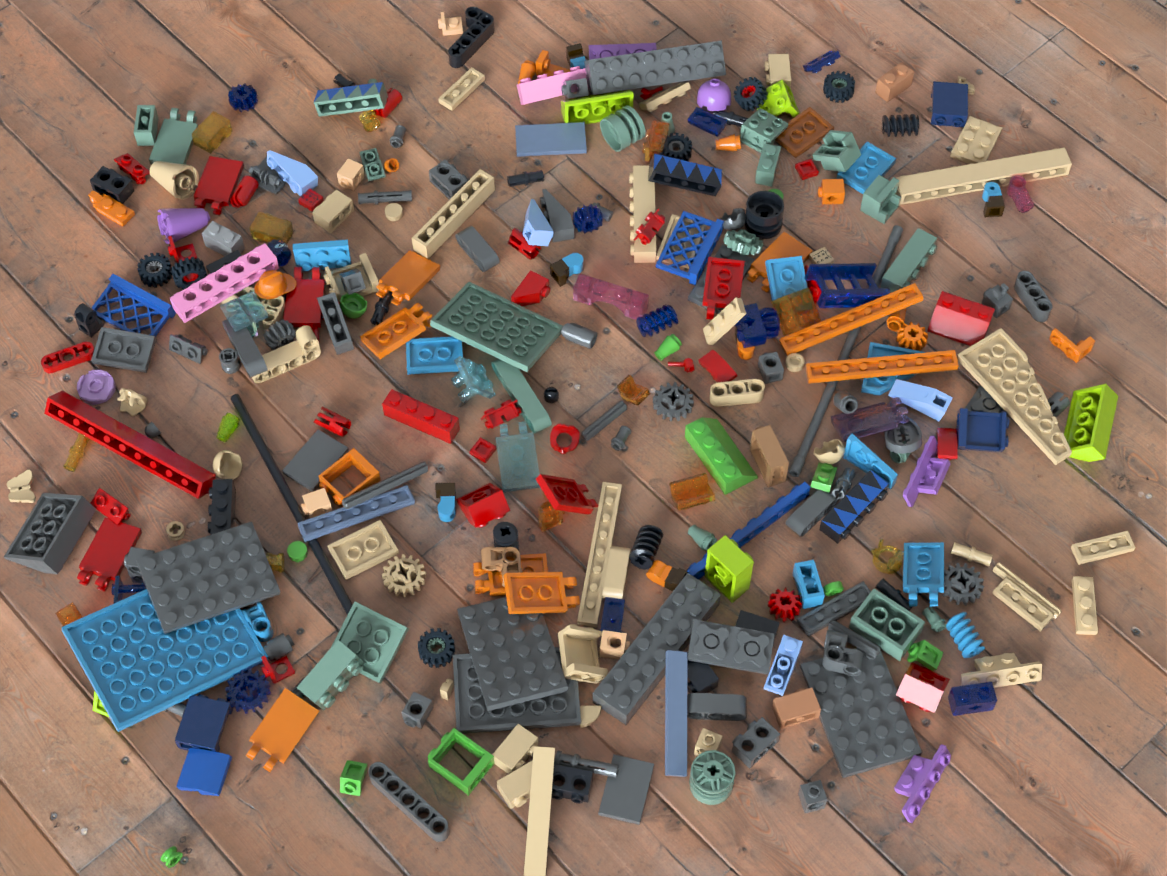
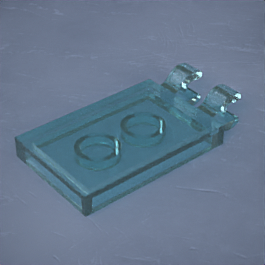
M526 421L518 422L519 434L511 436L508 435L507 424H500L501 437H495L503 492L541 488L536 481L540 473L534 433L527 432Z

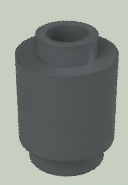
M839 391L834 396V405L843 413L850 414L856 411L858 407L857 399L849 392Z
M282 633L268 641L267 645L263 648L272 661L274 659L278 660L293 651L292 646L295 644L289 634L285 636Z

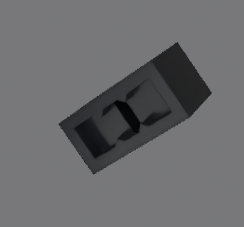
M104 166L90 179L91 186L95 192L100 195L106 194L121 204H124L134 192L132 180L129 177L122 176L115 170Z
M554 764L551 798L557 800L562 798L571 799L572 802L579 804L583 802L588 803L593 781V771ZM557 780H561L564 782V784L562 786H556L554 785V782ZM578 784L585 786L583 790H577L574 787Z

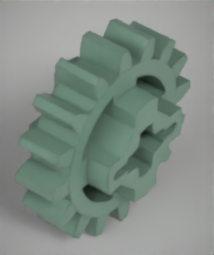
M742 229L738 230V232L735 230L727 231L723 240L728 248L741 255H749V253L755 255V253L759 254L763 247V241L759 240V237Z

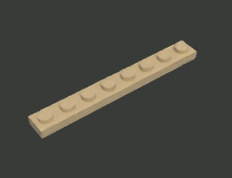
M603 482L577 625L597 627L622 484Z

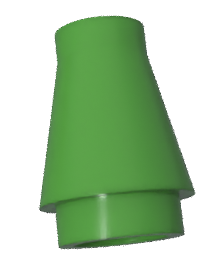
M671 334L664 339L654 354L662 361L664 358L680 350L682 343L674 334Z

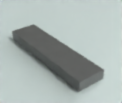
M862 581L797 618V623L809 637L827 627L832 620L837 621L858 609L871 591Z

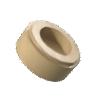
M397 203L388 204L385 207L386 218L390 221L401 219L403 216L401 205Z
M792 353L787 356L785 365L789 371L799 372L803 369L805 360L802 355Z

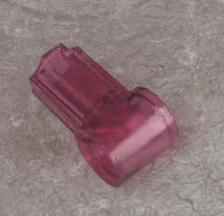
M1015 175L1010 179L1006 192L1009 197L1013 198L1018 211L1025 213L1034 207V203L1025 187L1026 180L1024 177Z

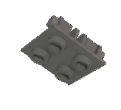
M267 156L259 166H251L249 169L250 176L258 181L259 187L276 195L287 183L281 180L278 173L268 166Z

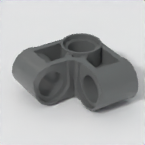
M827 630L822 660L823 667L828 671L844 673L849 676L860 675L864 657L863 652L857 649L845 648L848 634Z

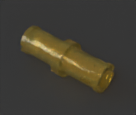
M81 433L78 434L74 445L70 447V454L63 466L71 472L76 470V466L80 458H83L85 454L84 449L90 440Z

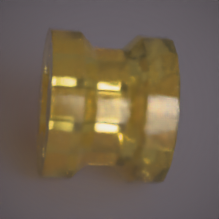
M373 110L364 111L359 116L365 131L373 132L379 128L380 121L376 118Z
M267 553L266 557L272 571L283 573L285 564L284 553H278L277 555Z

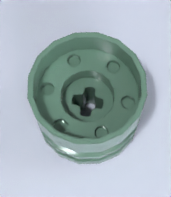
M626 105L621 110H617L615 114H610L600 121V128L604 139L616 152L622 151L629 147L631 143H635L645 137L644 123L631 106Z
M711 750L699 754L693 760L689 785L690 791L698 801L707 805H718L731 795L735 779V766L731 758L725 753Z

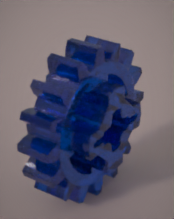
M248 669L247 673L241 670L239 676L233 674V681H227L230 687H225L227 693L225 696L227 701H230L231 707H235L237 712L243 709L245 714H247L248 710L252 709L255 713V707L258 706L262 709V702L269 701L266 696L271 695L269 681H266L265 675L260 676L258 670L254 674L251 669ZM246 686H248V689L250 690V696H248V694L246 693Z

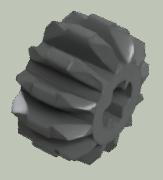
M288 320L276 321L275 324L265 330L266 332L263 335L266 344L272 350L289 344L296 337L294 327Z

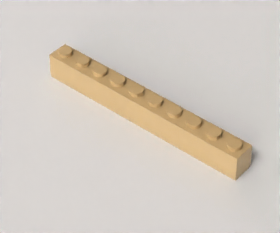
M1054 148L1048 151H1038L991 161L987 160L975 164L970 163L958 167L953 166L941 170L919 172L913 175H902L896 177L900 181L895 194L901 197L900 205L981 191L984 190V186L988 182H995L1000 187L1064 176L1069 174L1072 163L1065 148Z

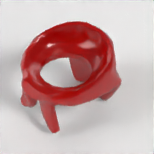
M559 423L552 428L550 444L557 452L566 454L569 451L575 450L579 444L580 432L575 426ZM561 433H568L572 438V442L567 447H561L556 442L557 436Z

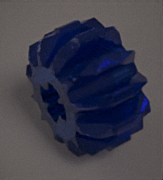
M244 83L241 86L238 84L237 87H232L228 94V100L234 110L239 109L240 112L243 110L249 111V108L254 109L255 104H258V95L252 85L247 86Z
M592 204L589 206L583 205L582 208L577 207V211L573 212V225H575L578 232L583 231L585 234L590 231L592 233L593 230H598L602 226L603 214L598 206H592Z
M769 307L757 310L755 324L761 339H771L778 336L780 322L777 311Z

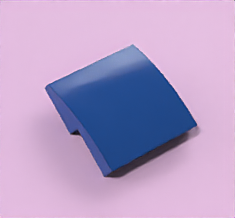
M189 748L176 787L184 791H198L202 795L220 796L232 756L210 750Z

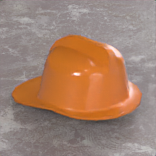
M268 270L261 274L259 281L255 285V293L262 299H274L294 290L296 280L289 274Z

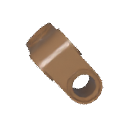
M486 547L481 550L482 569L501 571L502 586L505 587L503 576L505 573H522L520 552L517 548ZM507 557H512V558H514L515 560H514V561H509V560H507L506 558H507Z

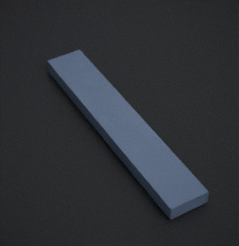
M408 485L375 496L350 509L342 507L297 524L304 542L413 505L415 504V499Z
M668 650L666 651L665 776L686 777L687 652Z

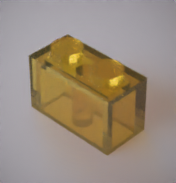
M213 111L191 133L194 145L211 154L226 137L230 136L232 127L229 119Z
M258 212L250 226L252 239L273 246L277 244L287 245L294 233L292 222L262 212Z

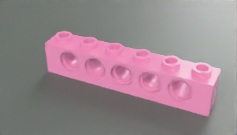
M264 243L249 253L238 257L235 261L224 265L216 272L208 274L202 280L191 284L181 292L175 293L170 297L172 307L182 321L186 323L255 283L265 271L279 269L277 257Z

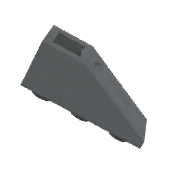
M542 189L543 197H540L541 208H545L543 215L554 231L553 243L574 239V226L571 214L547 189Z

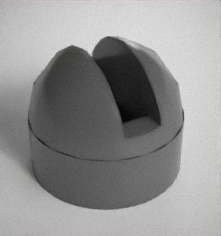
M152 421L145 427V434L149 438H156L161 434Z

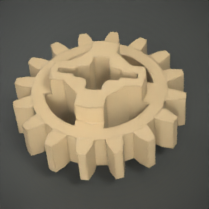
M402 554V559L394 556V562L388 560L389 567L384 566L382 578L384 586L388 587L390 593L395 591V596L403 593V597H406L408 592L414 595L413 590H421L420 585L425 584L426 572L424 571V565H420L419 559L413 561L412 555L407 559L405 554Z

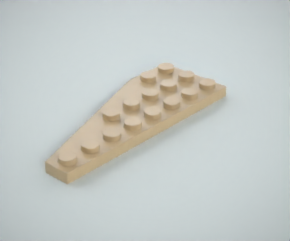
M1002 328L957 354V360L1055 465L1071 456L1072 451L1064 434L1061 433L1057 425L1058 421L1050 410L1051 406L1040 383L1037 382L1034 376V370L1028 363L1026 353Z

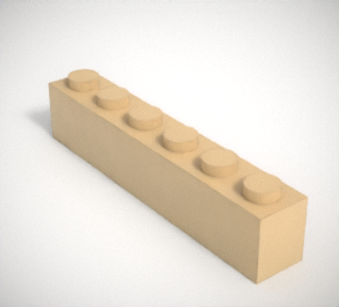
M633 166V173H629V183H633V187H630V198H633V201H630V212H633V215H630V226H633L634 229L630 230V241H634V238L637 236L635 231L641 224H646L644 219L650 212H655V183L648 181L649 166ZM656 235L649 244L644 245L641 243V239L637 238L634 241V245H630V255H634V263H656Z
M480 169L412 237L413 251L429 259L495 191L494 177Z

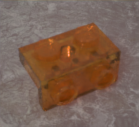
M652 121L651 128L647 130L646 134L647 143L644 142L642 153H645V161H651L654 151L663 152L669 123Z
M706 473L669 483L671 499L678 511L715 501V494L708 484Z

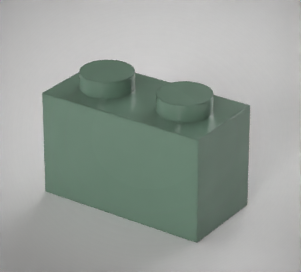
M137 105L134 136L138 146H154L156 142L159 117L155 105Z
M763 144L756 171L755 184L773 186L780 159L781 146Z

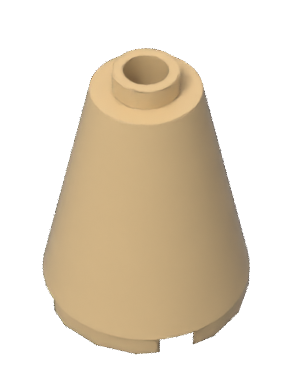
M156 161L150 167L151 177L175 198L181 200L189 198L195 192L193 190L195 185L198 186L199 174L191 165Z

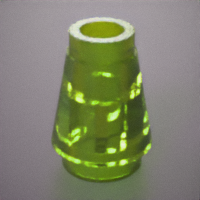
M226 413L225 416H222L216 438L222 442H227L239 427L240 419L231 413Z

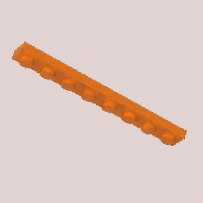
M915 283L782 337L779 339L780 345L787 356L921 302L923 301V295Z
M955 350L806 363L805 368L808 383L958 370L959 365Z

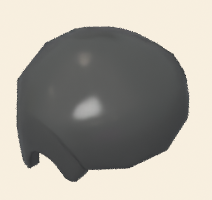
M735 208L731 215H727L725 212L722 218H719L724 221L723 229L732 231L743 227L746 222L745 209Z

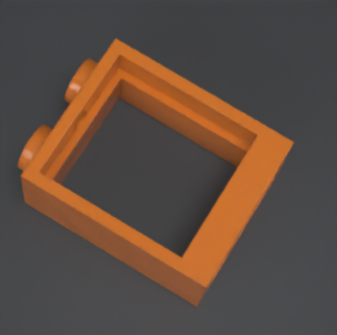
M355 448L351 449L318 476L320 489L325 488L326 493L332 496L331 498L334 503L344 507L342 505L344 498L381 481L379 471ZM354 465L367 479L346 496H343L330 483Z

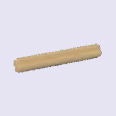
M999 562L993 568L995 574L1003 580L1006 577L1053 613V619H1056L1061 614L1059 607Z

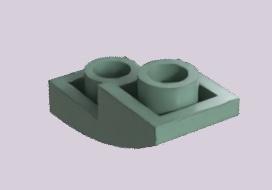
M373 148L359 152L368 181L385 178L377 149Z

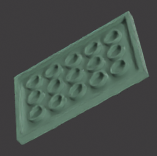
M468 282L430 322L431 327L525 372L530 370L562 334L561 329L563 327L471 282Z

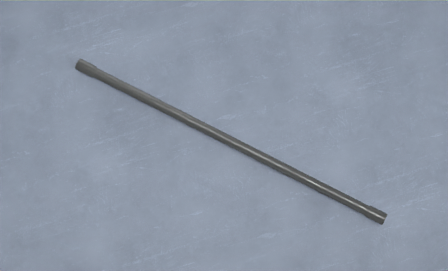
M895 225L861 305L874 299L894 249L903 233L901 226ZM862 326L850 330L837 361L848 360ZM829 381L826 385L799 451L789 469V474L794 477L800 476L805 459L838 381Z

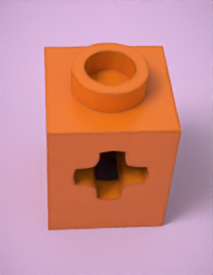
M822 179L821 187H818V197H821L822 204H843L845 196L844 180Z

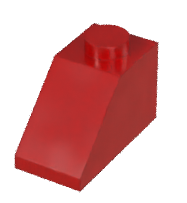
M530 270L512 294L511 302L522 307L540 303L550 293L549 279Z

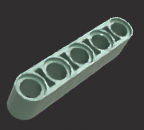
M500 359L491 362L496 376L512 401L518 400L515 405L521 409V415L531 431L537 433L551 426L552 422L548 413L519 368Z

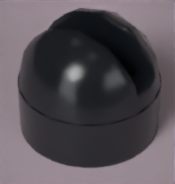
M555 387L546 388L544 400L547 403L557 402L559 399L558 390Z

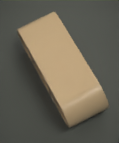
M760 379L714 383L710 388L709 401L715 407L759 403L764 396L765 384Z
M611 546L603 587V599L623 601L631 548Z

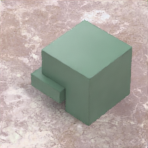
M830 130L823 138L825 144H822L812 155L815 161H821L824 170L846 172L861 156V152L852 132Z
M878 175L863 193L860 211L885 224L900 205L901 197L895 194L900 180L893 177L889 181Z

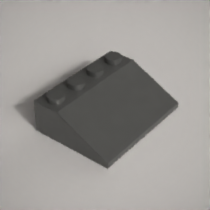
M42 493L4 555V558L43 573L58 574L62 570L68 556L72 553L77 541L82 536L87 524L91 521L96 508L80 495Z

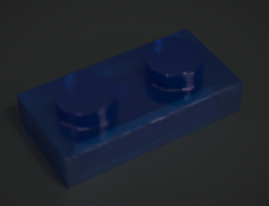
M829 51L803 65L804 71L817 73L822 70L821 67L834 64L835 60L840 58L839 51Z
M698 107L695 108L688 118L689 124L717 137L727 124L726 120Z
M605 597L600 631L621 633L625 608L624 599Z

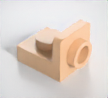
M441 12L438 25L439 29L443 31V36L463 34L461 17L445 18L444 12Z

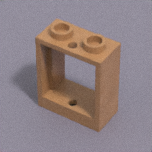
M771 425L757 427L752 431L750 452L767 487L786 482L789 462Z

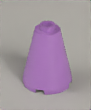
M162 208L158 210L161 215L157 216L161 235H165L167 238L164 240L166 244H170L168 236H172L173 242H176L206 227L208 222H210L209 213L203 208Z

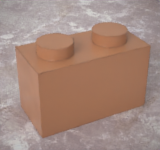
M903 62L899 63L878 79L875 93L888 103L912 85L914 71Z
M800 688L789 695H778L773 699L772 710L780 729L819 718L821 712L813 688Z

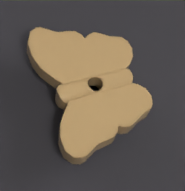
M26 470L24 473L19 474L18 477H14L7 482V487L11 492L8 498L11 502L34 503L36 501L30 486L33 482V474L30 470Z

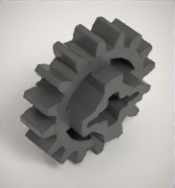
M669 382L667 387L661 385L660 391L656 390L655 396H653V409L657 410V415L663 414L662 419L670 417L669 420L671 422L673 418L680 421V416L687 418V413H691L694 406L693 394H690V389L684 390V384L679 387L677 382H674L673 386Z
M956 563L955 568L949 565L948 570H944L945 591L943 596H949V602L956 600V605L963 602L967 606L968 601L975 603L976 598H980L981 592L984 589L982 585L984 579L979 578L980 572H974V566L969 569L967 568V563L963 567Z

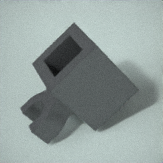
M1004 283L1001 284V287L996 285L993 288H988L983 294L984 297L981 304L995 308L993 314L995 318L1010 310L1013 298L1007 293L1009 287Z

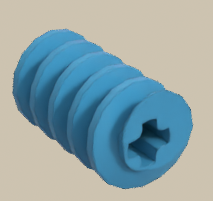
M962 612L947 621L946 629L950 631V636L954 638L959 651H962L963 658H972L985 649L984 646L980 647L984 641L982 639L976 640L980 634L978 632L972 633L975 630V626H968L971 623V619L964 620L968 614L967 612Z

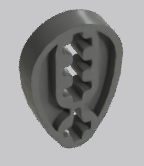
M898 414L889 420L885 428V446L888 450L904 454L914 452L921 447L922 433L913 419L906 415ZM901 434H904L906 444L902 443Z

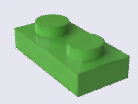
M818 463L811 487L830 492L837 467L827 463Z

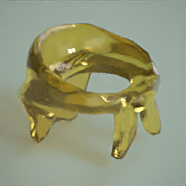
M881 539L878 548L871 549L873 565L884 574L896 573L902 566L904 552L890 545L883 546V539ZM889 551L894 556L889 558L888 563H883L879 560V555L882 552Z

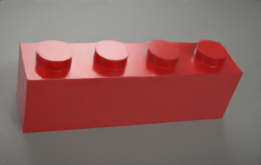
M393 389L390 390L382 403L385 416L449 444L453 442L460 430L458 417Z

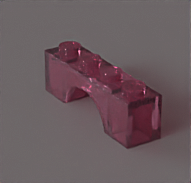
M579 274L573 287V300L588 305L596 301L608 302L618 307L626 317L643 321L648 309V294L584 274Z

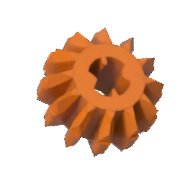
M911 321L909 325L904 323L902 328L898 329L896 342L899 343L898 346L901 348L921 351L927 345L928 333L925 332V327H920L919 323L913 325Z

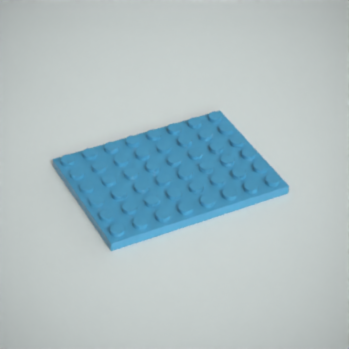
M147 589L62 627L65 638L117 732L263 663L261 657L264 655L268 660V655L240 608L164 634Z

